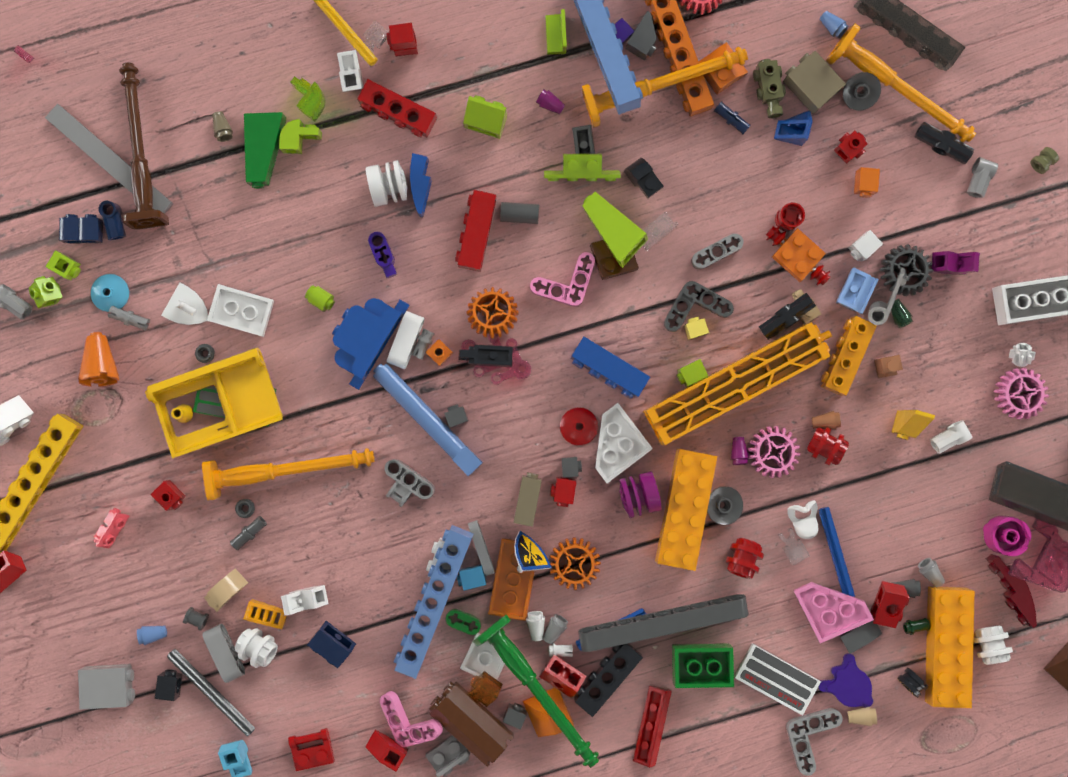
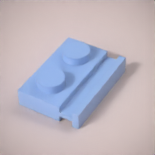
M853 267L836 303L859 314H863L879 279L871 277V275Z

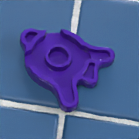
M849 653L843 656L841 665L831 668V673L834 676L833 679L821 680L818 686L820 691L832 693L838 701L848 707H870L873 704L870 678L857 667L854 655Z

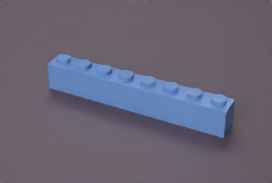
M573 0L618 115L640 108L641 99H643L640 87L637 88L635 85V74L628 68L630 66L627 55L622 53L623 45L621 39L616 38V27L613 22L610 23V13L608 7L603 6L604 0Z

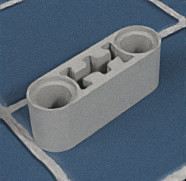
M219 624L203 632L204 642L223 681L228 683L245 675L244 666L241 659L238 658V653L235 651L225 626Z

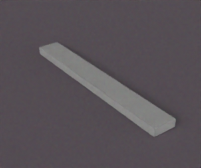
M57 104L45 118L133 194L131 166L62 106ZM152 185L153 208L165 214L173 203Z

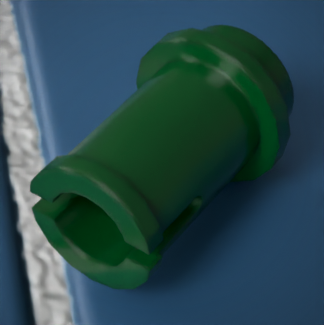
M926 618L914 621L906 620L903 623V629L906 634L914 635L915 632L930 630V623Z

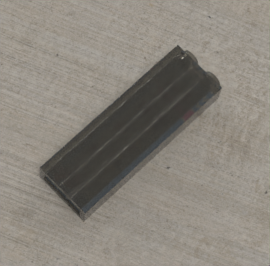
M1008 461L997 465L989 496L990 501L1068 531L1067 484Z

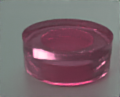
M19 45L15 47L14 52L27 63L32 62L33 56Z

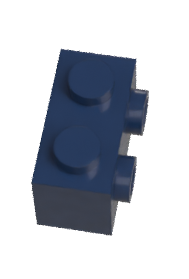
M328 621L322 624L307 644L315 653H318L337 669L351 654L356 645L354 641Z

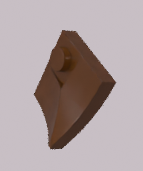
M603 240L590 244L602 280L639 269L635 255L622 268Z

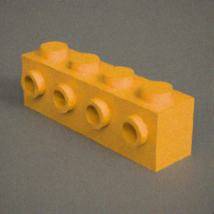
M858 316L847 319L843 327L845 332L836 343V347H838L836 353L832 354L829 359V369L821 377L822 388L840 396H847L877 325Z

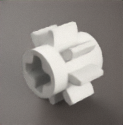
M1018 343L1016 346H1013V349H1010L1009 358H1013L1012 363L1016 366L1025 367L1034 360L1036 352L1032 351V347L1029 344Z

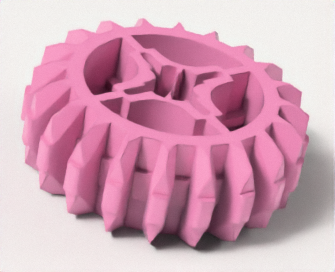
M1015 368L1012 372L1007 371L1005 373L1006 376L999 377L1002 382L996 383L999 389L993 392L998 393L999 397H996L994 400L1000 401L997 405L998 408L1004 407L1002 413H1009L1008 417H1016L1019 420L1022 418L1029 419L1030 415L1037 416V411H1043L1041 405L1047 404L1044 398H1048L1049 395L1044 394L1048 387H1043L1045 380H1039L1040 374H1034V370L1027 371L1026 368H1021L1020 370ZM1023 379L1026 380L1032 388L1027 387L1026 382H1024ZM1020 392H1027L1024 393L1023 396H1015L1016 394H1020ZM1010 399H1014L1019 408L1014 406Z
M770 426L766 427V432L760 429L761 436L758 434L753 435L757 441L750 440L749 442L754 445L753 448H748V451L753 452V455H749V458L755 459L751 462V466L758 464L755 470L760 472L763 469V476H766L769 472L770 478H774L775 473L779 478L782 476V472L788 475L787 468L794 470L795 468L792 463L798 464L799 462L794 459L795 456H800V453L795 452V449H799L800 446L793 445L797 438L790 439L792 433L788 432L785 435L786 429L782 428L779 432L778 426H774L773 431ZM777 436L784 441V443L775 445L769 437ZM764 441L766 450L760 456V446ZM771 448L778 449L776 456L770 455ZM788 448L787 459L783 462L782 454ZM773 459L779 467L770 468L763 461Z

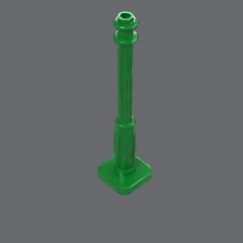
M506 614L473 640L474 644L478 647L488 641L490 645L494 646L505 665L522 682L523 686L527 685L576 749L574 754L576 756L581 755L584 759L583 766L592 768L599 762L597 758L599 753L597 751L592 752L589 748L591 743L589 741L585 742L535 678L537 675L523 654L505 635V631L502 628L511 621Z

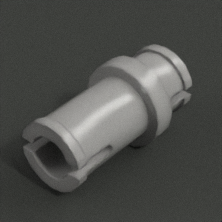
M423 328V332L418 336L419 340L411 355L423 360L429 344L431 345L433 342L431 339L434 333Z

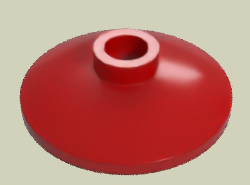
M577 407L570 409L563 415L560 422V431L567 442L573 445H585L595 438L598 431V422L591 411ZM577 423H582L583 428L581 430L576 429Z

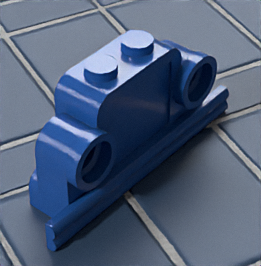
M372 298L365 303L364 308L355 305L345 310L342 316L344 320L341 325H337L334 328L332 335H334V345L340 348L335 353V362L341 368L354 374L349 385L358 390L361 388L409 308V304L399 300L395 308H392L382 300Z

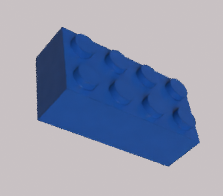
M584 336L570 358L573 360V365L580 369L583 367L590 370L588 374L596 379L599 377L605 379L606 385L613 389L618 387L622 390L621 394L629 399L639 397L650 379V376Z

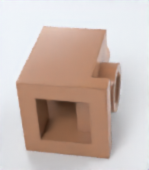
M900 355L874 360L878 378L897 375V371L903 370Z

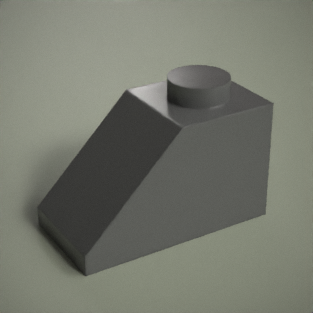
M649 11L646 12L626 45V50L644 61L647 56L651 57L657 48L655 46L657 38Z

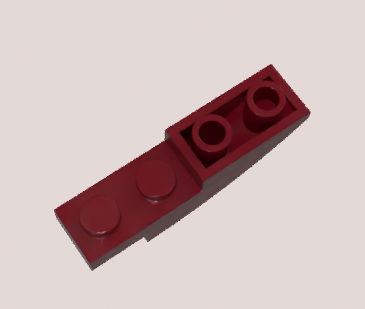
M989 555L985 558L989 563V569L1000 577V584L1007 590L1003 593V596L1006 598L1005 603L1011 610H1015L1018 614L1016 617L1022 625L1032 628L1036 627L1035 605L1023 575L1017 567L1006 566L999 556Z

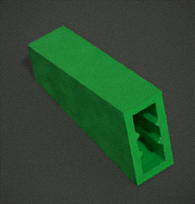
M282 112L244 114L246 183L254 189H262L270 184L279 150L280 133L286 124V116Z

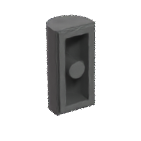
M592 125L572 128L575 153L595 154Z
M501 202L500 222L538 224L539 204Z

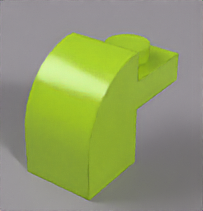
M300 119L292 120L281 130L279 149L282 153L302 154L303 139L322 140L321 130L312 124H307L303 127L304 124Z

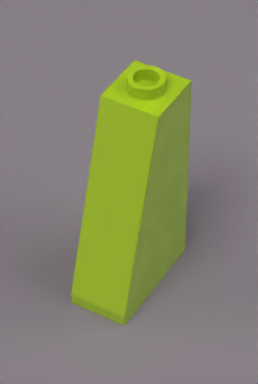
M594 192L584 200L583 209L618 264L623 268L647 242V233L597 192Z

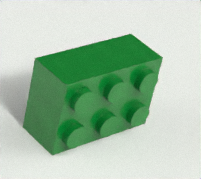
M729 643L672 644V681L674 687H734L733 647Z

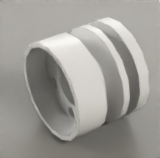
M398 160L393 161L394 170H391L390 164L387 162L385 165L386 172L383 173L379 165L366 167L369 190L375 207L387 205L388 195L392 196L395 203L398 202L397 193H400L402 201L407 200V182L404 170L401 168Z

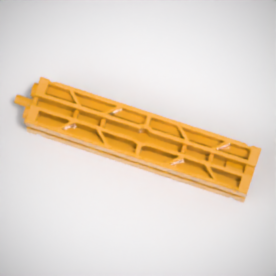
M812 322L802 325L647 408L643 413L654 430L653 432L660 445H666L816 365L820 361L829 358V346L823 341L832 337V334L829 330L820 333L817 325H813Z

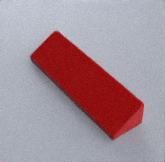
M649 685L633 762L649 768L656 765L671 698V690Z

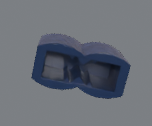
M66 214L65 217L59 218V241L68 244L103 243V220L97 218V215L85 214V217L78 218V215Z

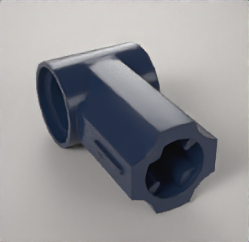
M108 200L101 202L98 211L103 217L108 240H118L126 237L121 218V207ZM113 206V213L108 215L107 208Z

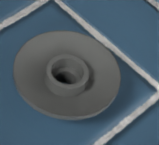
M868 72L853 75L843 88L844 102L849 108L858 111L872 107L878 101L881 94L880 81L876 76ZM859 87H863L861 92H857Z
M727 486L713 490L710 493L707 509L709 517L715 523L721 525H729L737 521L743 511V500L739 492ZM721 502L725 503L723 508H720Z

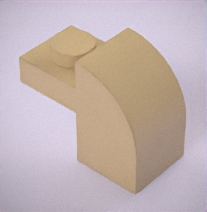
M235 568L211 588L204 599L208 602L209 606L218 612L248 582Z

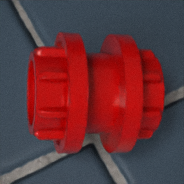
M820 427L817 428L807 447V451L811 452V457L815 459L818 454L827 458L825 461L827 465L831 463L838 465L849 446V442L844 440V435L839 434L838 438L830 435L831 429L828 427L825 430Z
M745 538L737 539L736 543L731 544L730 549L734 551L733 557H727V569L734 575L752 579L754 573H759L760 568L755 564L757 560H763L762 547L760 544Z

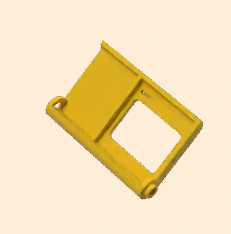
M258 347L149 385L145 391L148 401H152L155 404L172 458L283 419L263 355ZM214 385L225 414V420L177 437L166 406L167 401Z

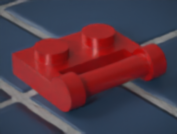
M327 728L321 729L320 732L299 737L290 736L288 738L296 771L335 762ZM321 739L323 741V744L302 749L298 747L299 744Z

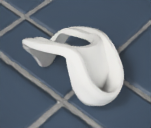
M815 500L808 502L805 507L793 505L787 510L795 532L802 539H812L818 533V522L816 519L818 506ZM811 509V514L803 519L796 518L795 510L807 513Z

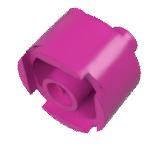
M996 516L983 527L986 545L993 552L1007 556L1021 555L1027 550L1029 541H1031L1030 528L1025 522L1015 517Z

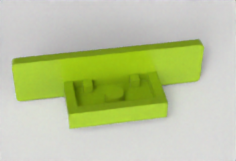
M563 154V170L544 171V178L548 179V181H559V178H567V181H578V178H586V181H597V178H605V181H616V178H621V173L619 170H602V154Z

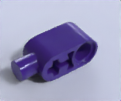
M373 232L370 234L368 242L377 264L383 268L386 278L394 277L397 275L394 268L395 258L389 243L381 232ZM376 238H383V243L380 246H374L373 242ZM381 251H383L384 254L387 256V263H384L382 261L383 256L380 253Z

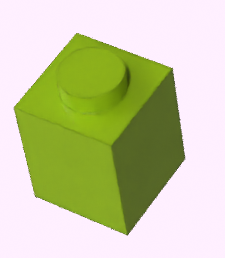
M701 359L678 369V374H676L680 384H684L685 387L708 377Z

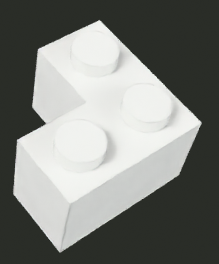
M19 395L0 405V446L10 440L9 437L18 427L24 428L31 422L30 419L34 412Z

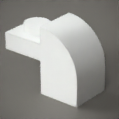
M357 50L337 53L342 91L362 89L363 79Z
M325 585L304 588L281 596L285 615L329 604Z

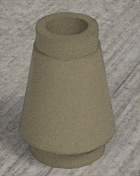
M223 112L213 113L214 137L220 142L232 139L233 130Z

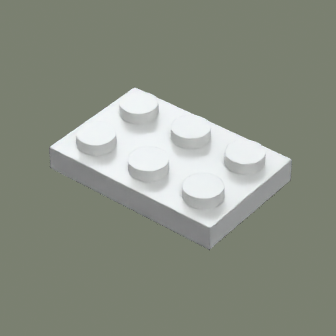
M218 284L207 321L264 337L275 300Z

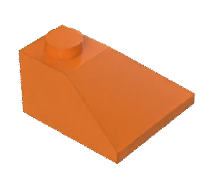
M726 42L701 59L699 63L723 56L724 51L733 53V50ZM736 63L733 64L731 70L725 67L704 74V78L718 95L747 75L748 71L744 66Z
M555 687L547 690L546 692L574 727L572 717L561 691ZM535 696L523 700L538 737L557 735L562 732Z

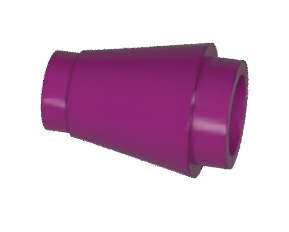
M545 89L542 90L536 100L539 107L559 115L565 106L551 91H546Z
M734 437L730 460L733 465H746L750 458L744 437Z

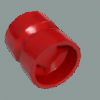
M794 202L786 204L775 215L776 226H780L779 229L786 232L797 228L805 219L804 208Z

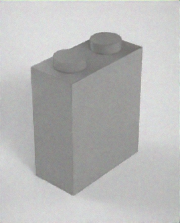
M131 664L85 666L79 669V709L127 707L133 703L135 699V690L132 689L134 670Z

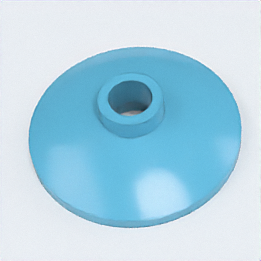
M114 274L102 275L95 280L91 287V299L94 305L102 311L109 312L111 306L121 309L129 299V287L120 276ZM109 289L110 294L106 296L105 290Z

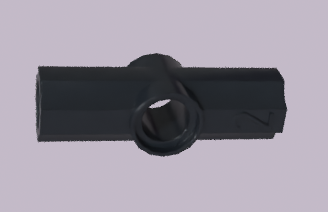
M923 122L915 133V138L930 145L937 154L948 155L962 164H966L974 153V148L957 140L956 135L952 132L941 131L926 122Z
M805 293L791 304H787L778 310L773 317L761 324L759 328L769 340L783 329H787L798 322L800 317L815 308L816 305L809 295Z

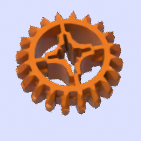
M494 287L491 288V292H488L486 288H484V294L477 292L478 298H471L473 303H468L470 310L466 312L470 316L467 319L469 323H472L471 328L476 329L477 334L483 332V337L485 338L488 334H490L492 339L494 334H498L499 338L502 337L501 332L508 334L507 328H514L513 323L518 321L515 316L519 315L518 310H516L518 307L517 303H513L514 297H509V292L507 291L502 294L501 288L495 292ZM492 301L490 304L484 305V303ZM499 302L507 307L508 314L504 313V310L499 309ZM495 310V311H496V314L491 315V317H490L489 312ZM478 312L486 317V324L477 318ZM496 321H502L500 324L493 325Z
M576 537L572 538L573 543H569L568 538H566L565 542L567 545L563 546L559 542L558 545L561 549L553 548L557 555L550 554V558L555 560L550 562L551 566H555V568L550 570V573H557L554 576L555 581L561 578L560 586L567 582L566 589H569L571 584H573L574 590H577V584H580L581 588L584 589L583 582L586 581L588 585H591L592 583L589 578L597 579L593 572H600V569L595 567V565H601L600 561H595L600 555L599 553L592 554L596 550L595 547L588 549L591 544L589 541L584 546L583 538H580L579 543H576ZM579 548L585 552L575 556L568 549ZM564 553L568 563L560 571L559 560ZM590 556L591 565L589 571L585 573L582 564ZM570 557L575 559V561L576 559L580 560L578 562L579 569L570 567L572 565ZM575 571L581 577L572 579L566 577L565 574Z

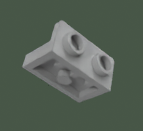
M451 735L427 752L425 756L436 770L435 775L437 777L442 775L445 777L453 771L454 766L457 764L462 765L469 760L470 751Z

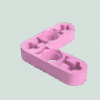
M584 252L579 256L570 286L537 277L530 283L532 293L570 306H579L584 299L595 264V258L589 252ZM586 256L589 257V261H591V264H587L586 270H589V273L582 270H577L578 267L582 269L583 262L581 261V259H585ZM579 274L586 277V282L582 285L577 284L575 281V277ZM538 281L542 282L541 285L547 287V283L551 284L548 295L544 294L546 292L544 289L536 291V287L533 284H537ZM572 285L584 289L583 292L579 290L578 297L580 300H576L575 303L570 298V295L575 293V288L572 289ZM560 287L562 295L554 297L551 293L552 288Z
M389 691L381 696V707L393 736L401 747L432 741L442 734V725L435 719L410 725L400 699L395 692ZM394 715L399 717L400 723L395 720ZM416 729L421 732L422 737L416 734Z

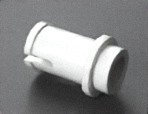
M553 643L549 645V657L553 655L557 657H573L572 644L555 645Z

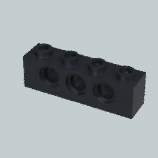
M629 643L614 646L609 657L605 656L599 663L600 668L596 672L592 671L587 677L588 682L584 687L581 685L579 691L575 694V703L591 717L599 711L643 659L642 654ZM617 658L625 660L621 666H616L614 661ZM606 672L612 674V678L608 681L602 679V675ZM596 687L600 691L597 695H591L589 693L590 689Z

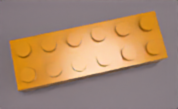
M676 449L655 558L657 564L696 571L718 456Z
M928 586L927 619L930 623V630L927 631L925 685L927 684L928 688L925 690V702L932 707L972 708L975 591L966 587Z

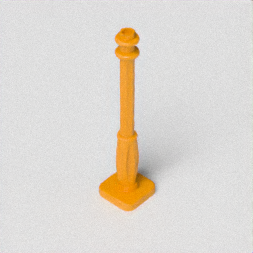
M856 23L844 33L827 57L826 62L830 65L835 63L841 56L847 57L860 70L873 74L884 86H891L949 128L950 132L959 135L961 142H970L975 137L974 126L967 127L964 125V119L958 120L898 77L897 72L891 69L878 56L856 44L857 41L854 38L861 28Z
M736 47L733 53L724 51L723 56L652 80L644 79L637 81L635 85L637 88L640 87L644 98L652 95L653 91L725 67L731 70L733 64L736 63L743 66L745 61L748 60V55L745 48ZM589 84L582 86V94L593 128L600 126L599 113H602L603 110L616 108L609 91L600 95H593Z
M365 448L362 453H357L356 450H353L352 454L279 465H273V463L245 465L222 471L218 469L215 460L202 462L205 494L207 500L210 501L221 497V488L224 486L249 485L270 479L274 480L277 476L353 465L357 469L359 464H366L370 467L371 463L375 462L374 451Z

